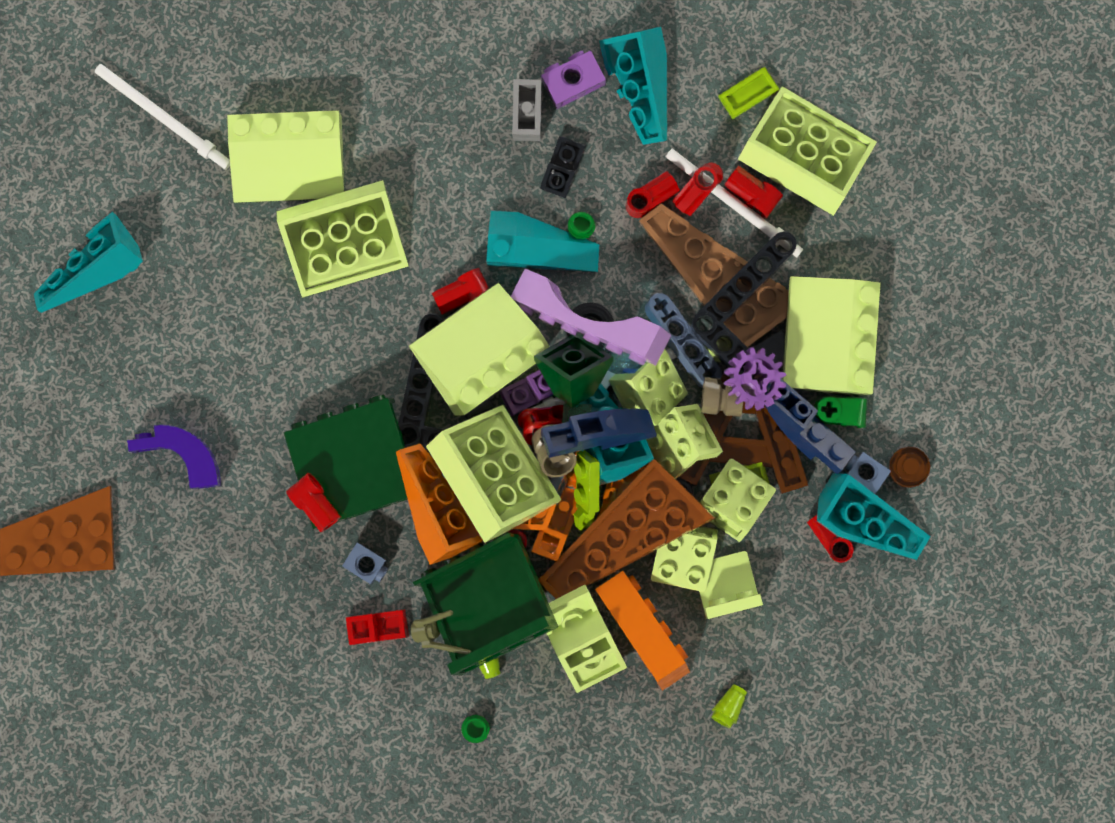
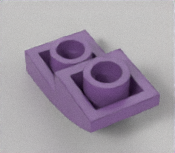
M540 370L499 391L511 416L554 395Z

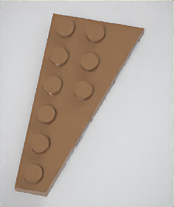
M660 204L639 220V223L703 306L748 263L728 248L714 241L706 233L689 224L688 221L663 204ZM770 278L724 325L749 347L787 318L789 291L778 282L776 283ZM740 279L736 282V287L741 292L751 290V284L748 280ZM723 298L716 302L717 308L722 312H727L732 308L730 301Z

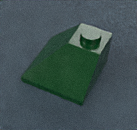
M577 332L576 335H570L536 354L534 361L553 394L573 408L595 394L614 358L598 345L585 340L583 335Z

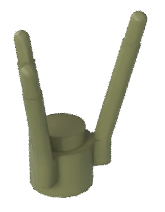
M452 610L424 619L414 620L411 625V636L415 642H421L422 648H435L464 655L472 652L461 647L433 642L440 635L436 621L453 615Z

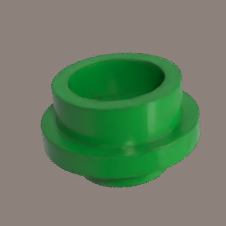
M577 212L568 221V231L576 239H587L595 231V221L588 213Z
M471 715L463 721L461 731L467 741L480 743L487 738L490 727L488 721L483 716Z

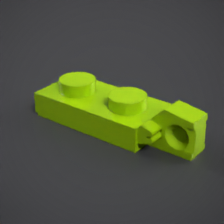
M586 450L577 452V463L574 467L576 475L574 498L577 503V510L573 515L575 526L579 530L588 529L595 521V513L599 512L600 462Z

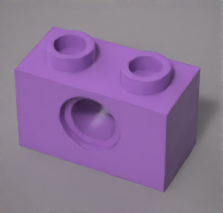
M579 51L568 58L569 62L561 66L559 63L553 64L544 70L545 74L541 75V81L556 110L605 86L606 79L591 51L585 54L583 51ZM574 72L579 75L580 80L577 83L570 84L566 82L564 77L568 73Z

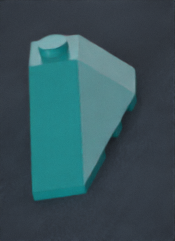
M657 27L599 40L605 69L609 76L614 73L616 74L622 88L617 90L620 99L625 97L632 106L629 118L642 144L666 141L667 52L662 28Z
M491 211L486 262L487 266L598 272L600 245L587 239H576L567 231L519 212Z
M111 212L85 235L90 241L81 251H77L74 248L69 253L70 258L65 270L55 269L34 293L36 308L40 313L120 280L128 273L135 271L143 262L139 245L114 212Z
M600 384L592 397L570 408L573 411V416L596 411L622 409V407L618 408L608 396L609 392ZM646 439L602 450L601 446L585 449L600 462L599 485L621 480L654 459Z
M833 473L819 495L817 521L838 537L914 560L918 559L931 537L849 474Z

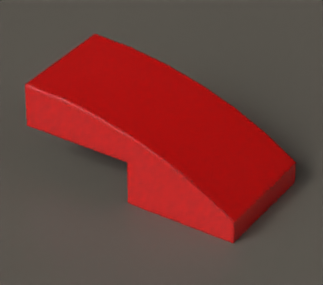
M405 609L345 617L349 645L409 637Z

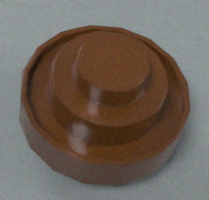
M910 446L900 448L893 453L888 465V469L891 471L889 475L892 480L899 486L906 488L916 487L925 482L931 467L927 455L922 450Z

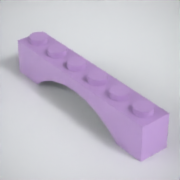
M524 269L510 296L525 314L532 316L533 312L540 315V320L554 326L555 322L562 324L561 329L572 335L580 332L584 334L583 338L595 345L603 342L607 344L606 349L615 354L621 355L622 352L630 354L629 359L641 365L648 362L656 366L671 337L661 326L638 316L615 322H600L580 317L569 308L557 285L548 278L528 269Z

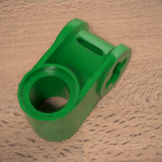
M826 397L813 405L818 410L815 417L823 424L866 428L867 399ZM826 405L833 411L827 417L825 412H821V408Z

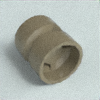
M704 378L701 413L717 415L719 411H723L725 416L741 417L743 402L738 405L735 403L737 396L735 394L732 396L728 395L732 388L731 386L724 385L720 378Z
M556 424L546 425V426H543V427H541V428L548 427V426H552V425H556ZM539 428L532 436L531 443L542 472L549 477L567 475L576 466L577 459L575 453L572 452L549 458L541 436V428Z

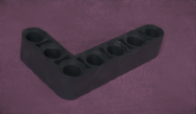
M789 232L777 233L696 313L692 320L691 329L693 334L727 368H732L728 362L732 358L737 359L736 354L742 350L746 353V350L749 348L724 324L791 258L796 249L797 242L795 237ZM786 240L790 244V250L785 253L778 251L775 245L776 242ZM762 259L767 260L771 265V269L768 272H761L757 269L756 262ZM740 279L748 280L751 284V290L741 292L736 287V282ZM723 298L729 300L732 305L731 310L727 312L720 311L716 306L718 300ZM706 318L712 323V328L709 331L703 332L698 329L696 322L699 319ZM720 338L729 339L732 343V348L729 351L719 350L716 344L717 340Z
M437 314L425 315L420 321L416 340L427 333L425 326L428 322L437 321L441 323L443 319ZM413 353L398 425L401 434L407 429H413L417 433V438L413 443H404L406 448L421 444L430 454L426 447L429 444L430 438L433 435L439 434L443 429L425 426L434 383ZM418 375H426L429 379L428 385L423 389H418L414 386V379ZM412 402H420L422 404L423 411L420 415H409L408 407Z

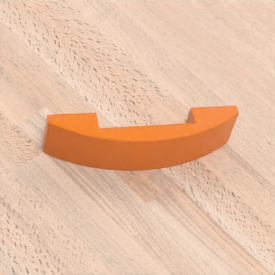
M574 468L567 474L568 482L560 497L562 500L556 505L547 530H539L531 550L532 553L558 562L574 522L573 514L577 510L574 489L566 488L571 486L576 489Z

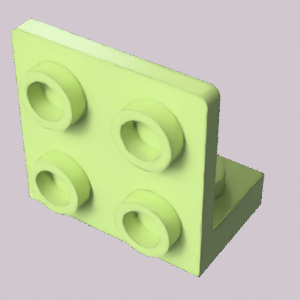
M666 349L661 354L656 366L646 362L635 373L615 374L609 379L623 409H647L654 426L688 394Z
M698 404L674 407L654 426L657 436L646 439L654 458L675 479L696 461L715 458L723 452Z
M731 458L700 500V503L715 517V519L710 521L711 523L740 542L750 531L776 492V489Z
M700 526L657 549L651 580L705 592L717 544L718 530Z
M746 551L713 559L706 591H699L706 619L763 605L761 595L757 592Z

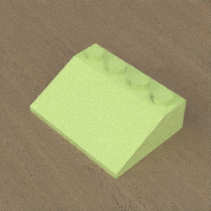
M782 86L746 143L738 160L834 216L877 142Z
M339 110L227 115L234 203L315 200L344 192L342 116Z
M383 180L277 211V223L302 297L408 267Z
M791 276L789 280L783 372L786 373V376L782 380L797 390L856 396L873 394L880 283L854 279Z
M499 283L489 288L409 345L454 415H465L535 365L534 356L550 347L537 326Z
M504 405L441 431L426 446L484 543L510 531L562 500L547 475L542 472L538 460Z

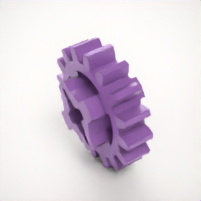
M752 347L746 350V353L742 350L736 354L737 359L732 358L728 362L732 368L724 371V374L730 376V379L725 381L724 385L731 386L732 390L728 392V395L732 396L735 394L737 396L735 401L737 405L744 401L745 409L748 410L755 405L756 410H761L764 408V404L769 407L774 404L773 399L781 398L782 394L778 390L784 389L786 384L780 382V379L785 377L786 373L779 372L778 370L782 366V362H773L775 354L772 353L767 357L765 356V349L762 348L756 353ZM745 363L746 365L743 366L744 372L739 375L740 368ZM752 376L753 378H758L759 382L757 380H752ZM768 383H771L770 390L765 395V392H767L766 386Z

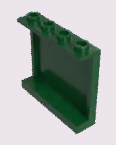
M384 394L368 399L369 404L359 407L358 403L351 404L342 408L343 413L334 416L333 412L324 413L316 416V422L307 424L306 420L290 425L292 430L283 432L298 481L307 473L316 478L324 490V496L341 516L336 523L408 500L396 455L398 450L406 447L392 403H395L394 398H385ZM311 521L312 528L317 529V527Z
M506 532L494 538L492 542L486 545L483 543L475 545L468 549L469 553L461 558L460 556L452 557L444 562L445 566L437 570L436 568L426 570L420 574V579L413 582L414 586L422 587L433 615L448 610L453 611V615L436 621L444 643L472 651L467 655L449 652L452 662L447 664L451 675L462 676L559 627L518 534Z

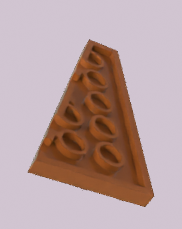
M653 459L558 559V562H555L539 579V582L557 599L583 585L587 587L712 521L715 517L656 459Z
M111 486L0 529V576L115 570Z

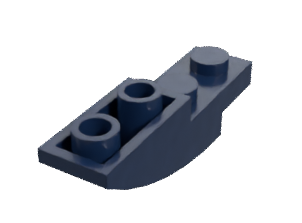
M780 379V382L786 384L784 389L778 390L782 396L777 400L773 399V405L769 407L765 405L766 409L779 428L810 460L816 456L838 474L856 451L815 417L818 412L815 407L785 381ZM768 383L766 386L767 392H765V395L770 390L771 383Z
M611 409L570 416L569 422L541 428V436L549 458L601 446L602 450L657 436L647 409Z

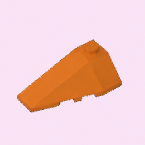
M421 444L398 450L396 455L415 530L429 564L449 559L483 542L457 496L443 477L440 468Z

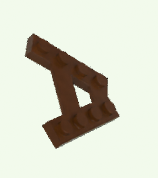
M724 374L721 377L722 383L730 379V377ZM744 401L742 413L756 414L763 440L724 437L723 434L733 416H725L723 411H719L717 415L704 414L723 452L715 458L696 461L679 476V478L696 486L708 462L727 463L732 458L741 465H752L762 462L763 467L773 468L781 494L809 486L796 446L779 428L765 405L761 410H756L755 405L747 410L745 409Z

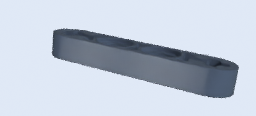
M662 293L654 294L645 304L646 315L652 323L661 326L671 335L667 344L695 383L703 388V374L708 371L712 373V376L709 378L721 379L720 367L703 343L693 334L690 325L671 299ZM663 304L664 308L662 310L656 311L654 309L655 305ZM671 314L672 317L664 323L662 319ZM669 324H677L681 329V335H672L668 328ZM685 347H694L697 351V358H689L685 353ZM703 359L704 363L696 368L695 365Z

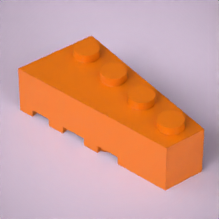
M621 571L595 590L663 691L690 673L684 661L689 657L680 644L673 645L669 639L673 634L664 620L658 623L653 615L657 610L649 598L643 600L637 591L642 588L633 575L627 577L625 572Z

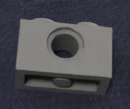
M513 79V141H541V80Z

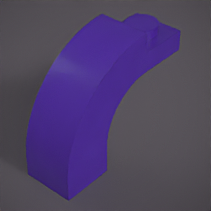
M154 425L155 437H152L151 433L135 434V439L127 440L128 451L132 453L159 449H170L178 453L187 466L190 489L221 486L219 467L213 453L200 438L186 430L169 425Z

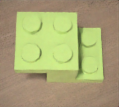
M586 585L549 603L559 627L548 632L547 635L577 693L627 668Z

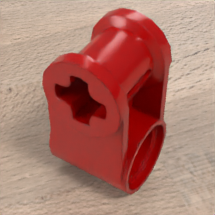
M565 405L529 408L522 411L518 416V423L523 429L522 435L526 443L532 445L531 433H535L543 426L569 422L570 416H573V411Z

